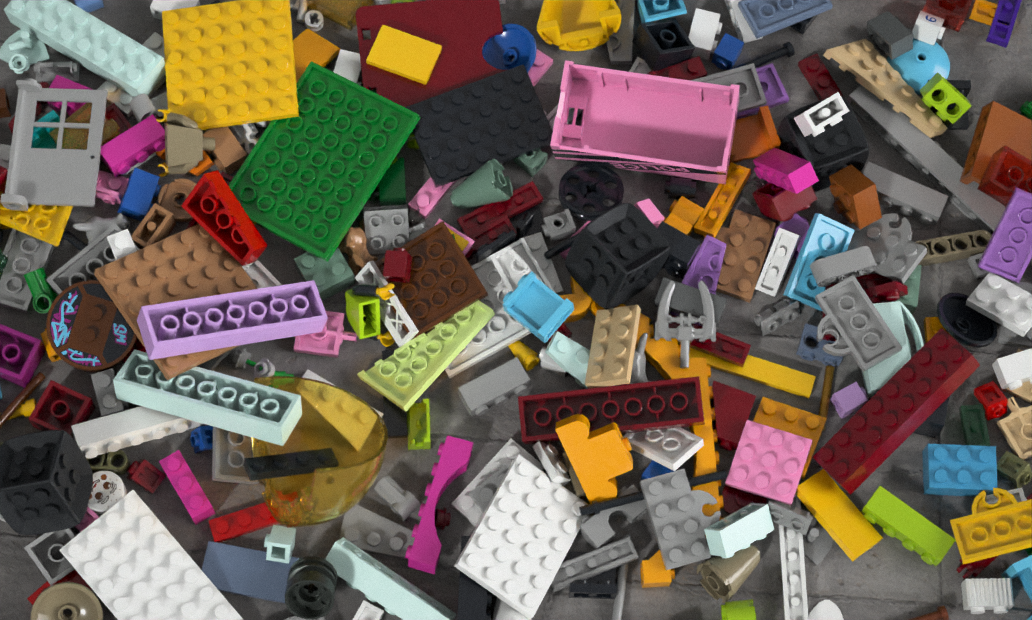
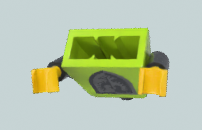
M388 283L382 288H379L378 285L361 284L345 292L346 316L359 339L368 338L375 341L379 339L385 347L391 346L395 342L389 330L384 334L380 332V298L378 297L379 295L383 300L393 297L395 294L388 291L395 287L393 284Z

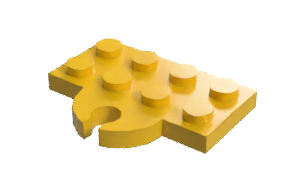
M993 488L994 496L998 499V502L988 504L986 502V492L984 490L974 498L972 515L950 520L962 563L967 564L1032 547V499L1017 502L1015 497L1007 490Z

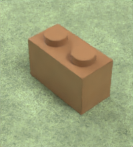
M229 127L213 128L202 134L203 137L215 138V150L205 151L208 155L212 154L214 156L213 162L219 171L223 170L226 174L230 175L240 169L248 156Z
M155 203L131 235L133 243L139 249H143L167 238L176 225L173 213Z

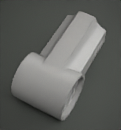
M389 475L383 477L374 487L376 493L390 505L391 510L403 521L421 505L414 495L407 490L404 491Z

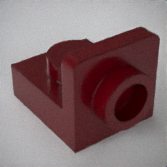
M140 459L138 462L135 460L127 470L129 474L126 478L134 481L150 494H153L166 475L147 460Z

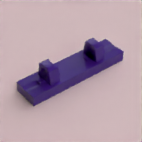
M1022 0L998 1L986 39L987 42L1004 48L1007 47Z

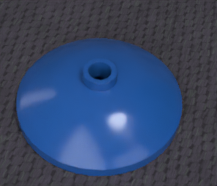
M518 24L502 25L503 34L493 36L483 46L482 54L485 61L489 65L503 70H509L524 64L528 73L533 66L537 52L533 35L525 27Z

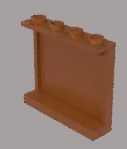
M995 101L982 107L960 182L968 185L975 181L1008 199L1011 198L1016 187L1032 193V120Z

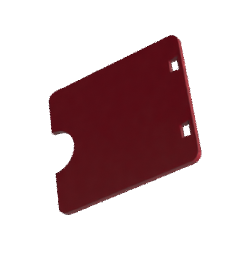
M425 0L362 6L356 11L363 87L368 90H377V94L403 107L506 71L489 65L482 54L483 46L490 38L503 34L499 0ZM382 24L442 46V51L426 85L366 64V59ZM363 30H370L371 39H363Z

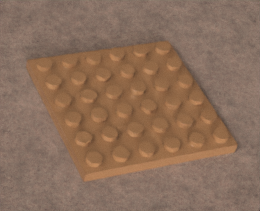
M200 224L99 267L94 272V275L144 347L145 345L137 323L141 306L258 289L240 263ZM237 346L153 360L165 378L169 380Z

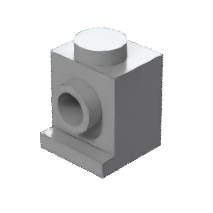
M569 208L565 209L564 212L544 218L541 230L544 237H548L550 244L575 234L576 226Z

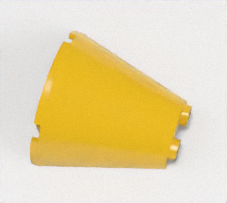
M544 0L537 23V31L547 44L557 45L561 50H589L610 40L609 36L617 33L621 24V11L614 0Z

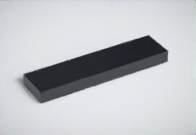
M383 350L382 360L393 355L394 350ZM383 396L384 437L407 438L406 412Z

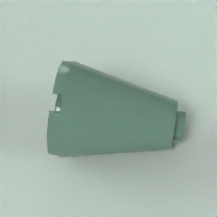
M496 159L489 160L452 189V195H450L452 204L459 209H465L510 199L513 196V188L509 176L504 177L502 170H504L503 165Z

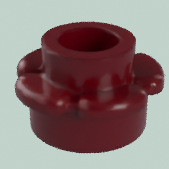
M445 507L435 511V527L444 530L445 526H449L451 514L446 512L447 509Z

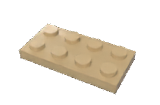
M638 304L597 310L585 385L588 389L630 383L641 313Z

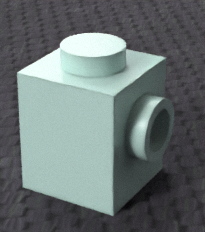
M273 525L271 533H267L265 537L264 547H267L266 560L289 564L295 547V528Z

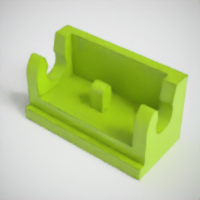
M422 399L421 403L414 402L407 410L408 450L431 449L429 399Z

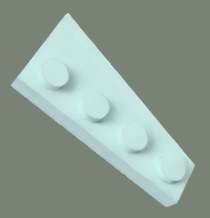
M555 332L545 353L565 372L568 371L580 386L588 389L585 385L590 350L560 332Z

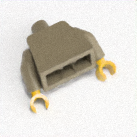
M166 109L158 110V112L164 114V118L156 119L157 122H168L165 123V162L157 166L165 169V172L159 174L160 177L168 174H185L196 167L199 161L203 160L204 150H215V138L203 137L202 129L198 128L195 121L185 115L172 113Z

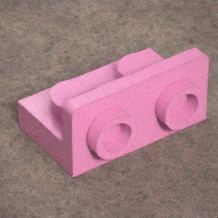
M99 170L95 198L102 199V201L110 205L120 204L129 178L122 176L114 177L111 173Z

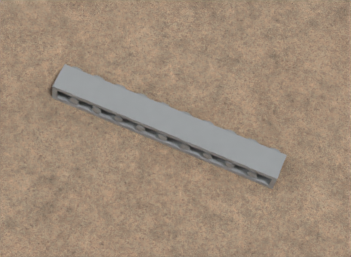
M862 85L853 91L847 101L854 113L939 192L949 196L948 200L979 229L988 231L992 236L1006 208L1005 204L1000 199H996L988 188L975 181L968 185L960 182L963 168L958 164L957 160L953 156L948 155L937 141H933L909 121L910 117L902 112L897 113L893 110L894 105L888 100H880Z

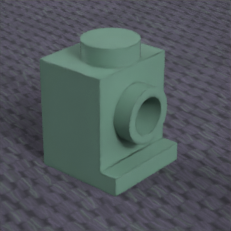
M540 149L529 153L531 156L523 155L513 159V161L533 177L547 163L548 154Z

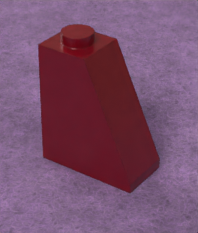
M713 381L711 408L714 407L715 410L713 428L717 431V444L725 450H737L756 395Z

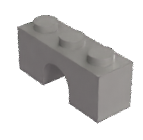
M631 485L629 488L624 486L617 492V497L639 491L634 485ZM641 500L600 511V514L594 516L589 514L581 521L582 525L579 532L594 550L601 548L615 537V532L610 527L608 520L613 516L620 515L625 517L632 525L648 512L646 502Z

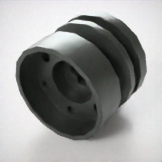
M307 556L298 559L292 564L288 573L285 592V604L291 613L306 620H316L324 617L331 611L334 605L337 572L333 565L326 559L317 556Z

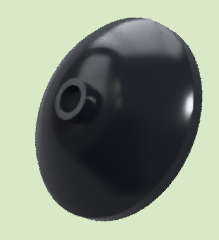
M948 293L944 295L937 304V315L942 327L951 337L971 347H986L995 340L997 336L996 322L967 306L968 295L961 293Z

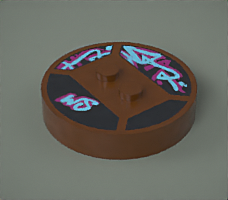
M98 280L82 281L69 286L56 297L48 312L46 329L49 342L56 354L64 362L76 369L89 372L108 370L124 361L136 345L138 337Z

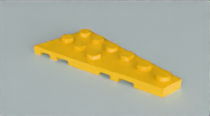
M0 202V223L58 247L73 206L29 205L28 211H17L3 207Z

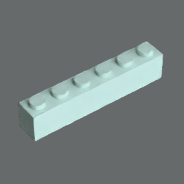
M344 537L334 543L326 557V560L335 568L337 576L344 579L349 587L359 589L368 600L378 602L391 615H397L403 620H454L457 615Z

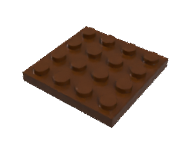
M444 221L400 247L406 249L412 256L409 283L388 282L395 286L392 288L393 292L419 331L412 339L422 333L427 334L435 329V326L439 323L446 322L454 317V314L489 295ZM385 257L375 263L382 275ZM391 306L396 314V309L394 308V306ZM402 323L404 329L408 334L410 331L408 330L407 326L404 323Z

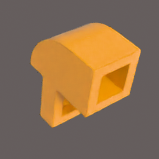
M570 276L572 294L560 295L562 299L565 300L567 298L574 304V311L564 323L575 322L585 317L590 310L592 298L572 276Z

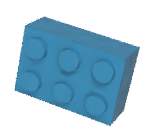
M928 443L923 449L924 494L976 497L983 490L986 492V495L994 494L993 488H998L996 446Z

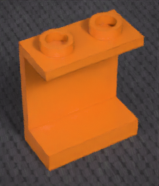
M768 105L760 107L757 115L736 120L729 164L759 157L774 147L779 149L781 142Z

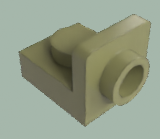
M1006 451L997 462V473L1012 481L1016 489L1022 488L1023 485H1027L1030 482L1032 472L1030 464L1025 460Z

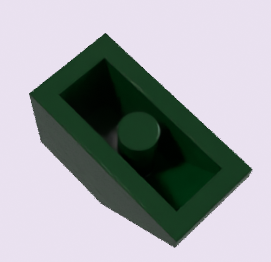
M399 158L386 171L379 182V187L375 188V200H380V206L406 204L404 158Z

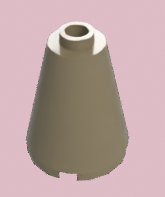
M750 545L748 548L740 549L730 558L712 557L697 566V574L701 572L702 575L700 582L710 596L715 600L723 599L722 603L729 601L760 562V551L756 546Z

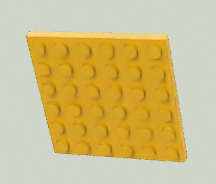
M237 0L162 11L169 112L185 115L195 121L198 128L202 130L299 117L290 0Z

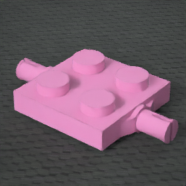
M325 311L328 319L322 332L295 336L293 350L297 353L338 358L340 345L343 340L356 342L357 334L344 331L345 313Z

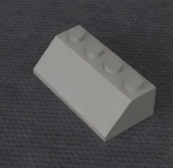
M116 223L46 279L57 295L78 282L98 280L94 275L95 269L115 261L107 241V236L122 231Z

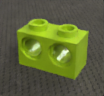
M939 72L920 89L923 96L921 100L929 108L935 107L938 110L936 114L943 121L948 119L952 124L972 106L968 99ZM935 90H941L939 95L932 96ZM956 103L953 109H947L949 104Z

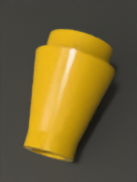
M520 340L508 346L514 357L519 359L526 371L533 369L539 363L538 353Z

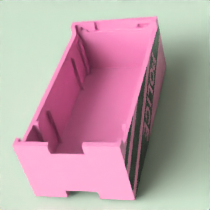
M565 61L559 105L550 144L555 159L726 184L739 106L740 85L731 84V86L578 65L572 61ZM569 108L575 109L572 125L567 124ZM578 109L583 110L581 126L576 125Z

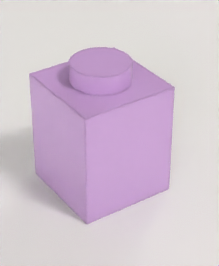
M854 382L834 393L830 402L840 418L843 419L861 409L867 403L868 396L862 386L859 387L857 382Z

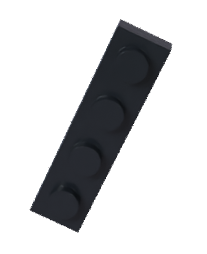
M332 448L244 458L243 466L249 480L253 481L337 470L339 462Z

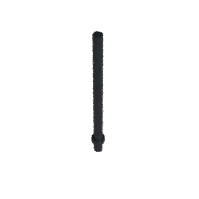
M724 469L689 478L688 482L691 488L726 479L727 474ZM639 491L601 502L595 500L592 501V504L579 507L581 516L591 513L596 515L606 509L645 499L643 492Z

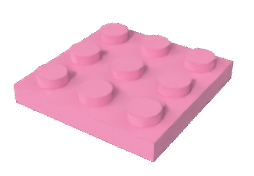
M747 420L725 484L792 506L812 440Z

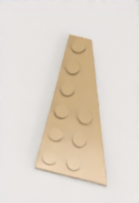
M867 39L827 49L823 56L828 60L832 57L837 61L842 71H849L854 74L856 81L880 100L886 99L893 104L894 107L892 109L897 113L902 112L910 117V123L928 137L932 138L946 131L947 127L942 123L941 118L932 112L915 93L914 89L901 78L899 72L891 67L887 59L880 55L873 44Z

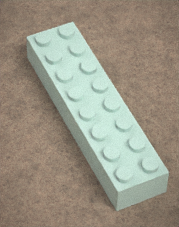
M11 0L4 8L12 24L27 31L30 35L133 97L143 93L149 95L166 74L165 61L162 56L67 0Z
M135 349L113 379L116 399L280 446H284L302 416L301 395L200 367H194L167 380L154 360H149L146 352Z

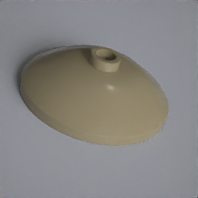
M61 582L49 586L39 594L32 607L31 620H103V609L98 597L86 586L74 582ZM71 609L72 613L67 615L64 613V610Z

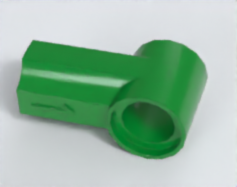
M42 267L25 274L24 277L34 298V309L43 314L49 312L53 301L58 295L46 281L47 276ZM44 297L48 299L49 307L45 305Z

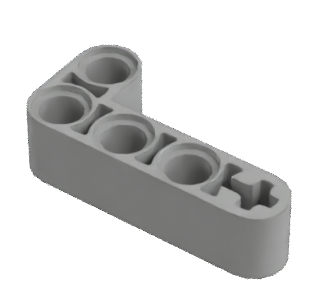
M167 91L152 99H149L145 93L139 94L130 101L132 112L138 122L143 121L152 114L156 119L164 118V114L158 112V110H168Z

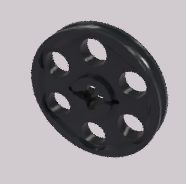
M585 163L574 166L563 175L560 180L558 195L564 209L569 208L572 216L581 220L592 221L608 210L622 204L624 186L620 177L612 169L604 165ZM597 172L599 176L591 178L588 176V173ZM576 178L580 182L578 184H571L568 180ZM612 182L616 184L617 187L614 189H609L605 186V184ZM574 195L577 200L570 202L566 200V197ZM612 200L615 204L606 206L603 204V201ZM586 206H591L595 210L591 213L585 212L583 208Z

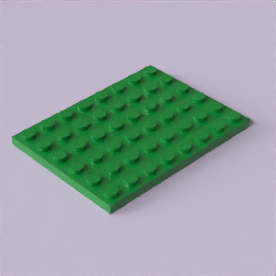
M311 61L296 83L299 117L272 120L228 186L254 224L328 262L419 122L420 116Z

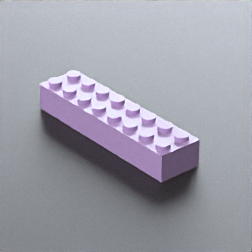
M312 280L141 306L137 323L148 358L153 360L322 332L328 317L315 281Z

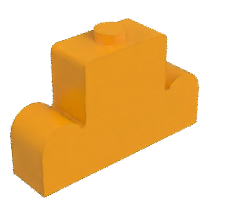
M581 414L572 415L556 422L555 430L589 503L592 504V501L595 500L601 502L616 498L618 483L615 477L633 469V458L630 450H632L631 444L627 437L623 438L618 425L611 423L589 432L590 422L586 416Z

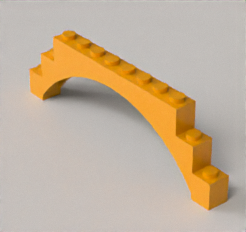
M642 317L639 320L635 349L638 347L640 337L643 333H647L648 337L644 351L646 360L665 380L696 376L700 378L705 425L689 426V430L691 433L703 438L704 446L693 454V477L716 472V465H719V452L715 451L714 443H717V431L712 427V421H715L714 407L711 408L710 399H713L712 386L708 385V378L711 377L710 364H706V357L689 358V368H680L681 344H678L676 338H671V341L660 338L659 341H656L653 338L654 328L653 324H649V317ZM721 480L691 487V491L702 490L708 492L718 502L714 505H703L702 512L705 516L710 517L714 512L723 509V496L719 495L718 487H721ZM660 549L649 560H642L640 564L642 588L670 586L672 579H675V568L666 571Z

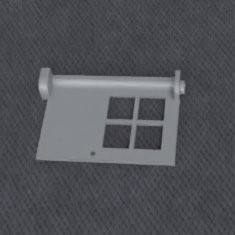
M32 78L16 80L19 90L5 194H1V204L7 209L28 211L29 205L94 207L108 91L42 88ZM37 101L62 102L60 123L35 122ZM67 102L92 103L90 124L65 123ZM34 127L59 128L56 149L31 148ZM64 128L89 129L87 150L62 149Z

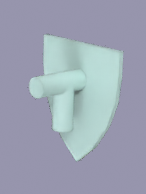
M22 29L11 35L0 48V59L9 63L11 56L15 53L26 54L30 65L38 61L50 60L45 43Z

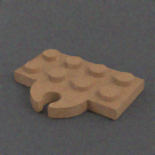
M736 209L734 210L729 228L721 227L715 239L727 244L716 289L717 292L750 303L773 235L775 222Z

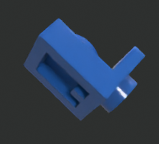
M199 426L191 432L190 443L194 448L195 454L213 449V426Z

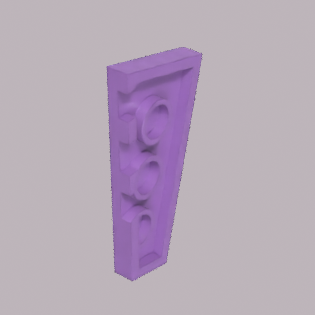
M706 235L682 284L699 289V282L704 281L709 292L715 294L727 244ZM674 312L670 313L671 315H674L676 317L679 316V314H676Z

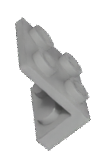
M407 204L364 207L366 246L369 254L386 253V250L400 248L409 242Z

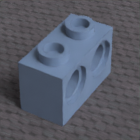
M805 323L796 355H800L802 359L808 361H821L826 366H839L843 356H833L823 350L824 345L833 344L835 341L822 340L817 342V326ZM806 341H813L816 347H809Z

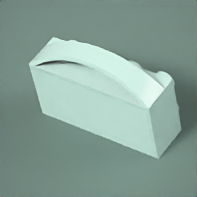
M901 301L873 304L901 345L902 350L862 372L864 388L868 398L873 397L911 359V347L904 324L909 327L917 352L924 346L915 319Z

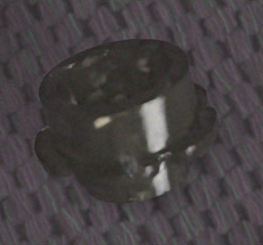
M412 207L408 212L409 228L419 224L422 217L419 214V208L417 210Z

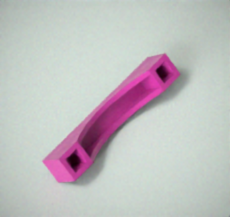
M447 435L445 443H440L437 454L440 456L439 463L434 462L431 472L434 479L432 483L428 482L425 496H428L426 504L422 503L418 516L421 517L419 524L414 525L412 537L415 538L413 546L408 545L405 558L408 559L409 568L435 575L442 549L435 527L436 507L446 488L458 476L467 471L473 451V442Z

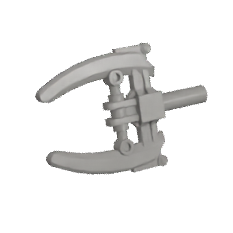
M673 280L668 282L659 303L654 338L656 341H659L660 338H664L666 341L676 338L681 342L680 368H689L690 342L694 339H700L699 342H704L707 339H711L712 342L716 341L713 301L704 281H700L698 284L703 303V316L699 318L692 316V313H688V316L680 313V316L677 317L669 315L670 301L675 289V282ZM672 322L680 323L677 328H669V324ZM700 322L703 328L695 329L691 324Z

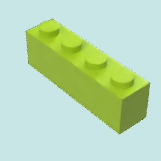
M882 486L878 487L861 511L870 523H876L881 526L885 534L899 539L906 549L917 552L921 555V559L929 565L937 566L956 541Z

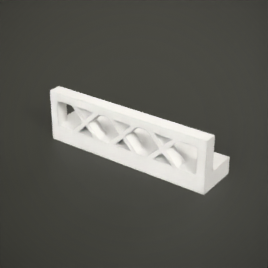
M369 261L355 276L359 285H378L379 288H382L388 284L374 261ZM378 295L380 298V318L397 345L401 347L409 342L419 331L396 295L388 300H383ZM391 306H394V308L396 309V314ZM402 323H404L410 331L408 334L404 329Z

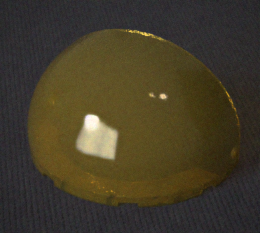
M290 376L256 377L254 383L265 386L273 385V388L301 395L302 416L284 446L252 438L253 456L260 457L332 448L339 462L338 467L315 469L314 473L258 480L264 483L265 491H263L262 495L271 514L280 525H287V528L316 526L342 516L363 499L374 484L382 467L387 447L388 432L381 416L361 398L329 383Z

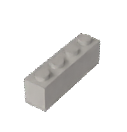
M868 161L863 174L875 183L878 200L882 206L897 209L901 214L913 216L926 225H936L949 196Z

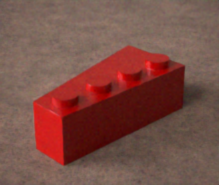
M216 170L205 173L181 207L242 266L257 261L268 245L220 172Z

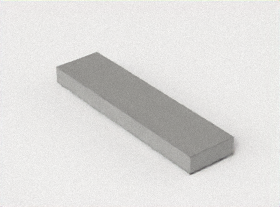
M628 536L563 562L550 585L553 593L569 587L570 583H574V580H586L639 559L631 537Z

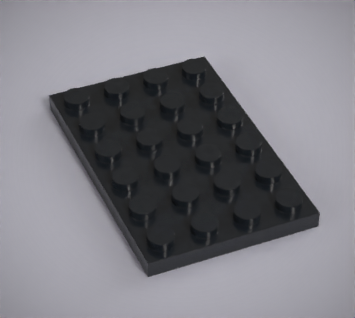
M524 64L405 107L420 116V120L412 133L435 188L471 175L489 160L496 159L498 162L504 163L551 144L552 128Z

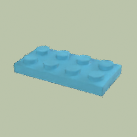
M815 213L783 295L796 301L798 300V302L818 311H822L815 300V296L823 292L825 287L817 286L810 269V264L818 259L847 251L855 230L822 214Z

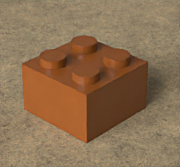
M849 165L829 176L831 182L830 191L835 201L833 203L834 209L838 214L846 217L850 224H854L857 228L862 229L882 218L875 183L853 165Z

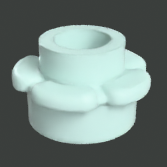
M24 53L13 54L9 61L10 69L14 70L17 74L27 71L30 67L28 56Z

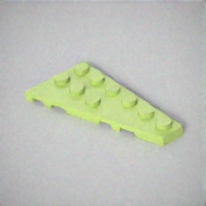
M478 300L454 314V317L446 322L439 323L435 326V329L427 334L422 333L394 350V354L387 359L378 360L374 363V367L366 372L362 370L357 375L361 380L406 412L495 313L493 309Z

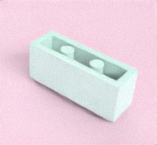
M750 503L705 528L704 531L710 554L721 556L722 558H730L735 555L736 551L750 547V543L764 539L766 534L774 530L768 504Z

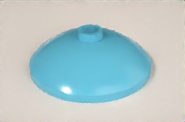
M914 38L912 50L893 60L887 57V62L894 70L899 72L901 78L914 89L917 95H922L920 89L937 72L946 80L950 72L948 55L937 42H935V45H931Z

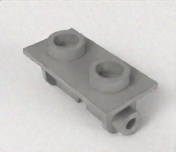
M38 61L34 63L37 82H53L56 75L79 82L80 64L77 62Z
M786 298L773 306V309L776 311L775 313L769 308L757 314L754 322L757 326L761 325L762 335L773 332L782 325L799 317L798 300L794 301L791 298Z
M770 499L768 507L773 522L801 534H807L814 517L810 515L809 511L807 512L797 507L792 511L789 509L790 505Z

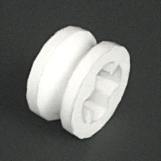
M311 10L306 13L304 17L306 28L313 32L321 30L324 25L322 13L317 10ZM318 18V23L314 22V24H311L310 19Z

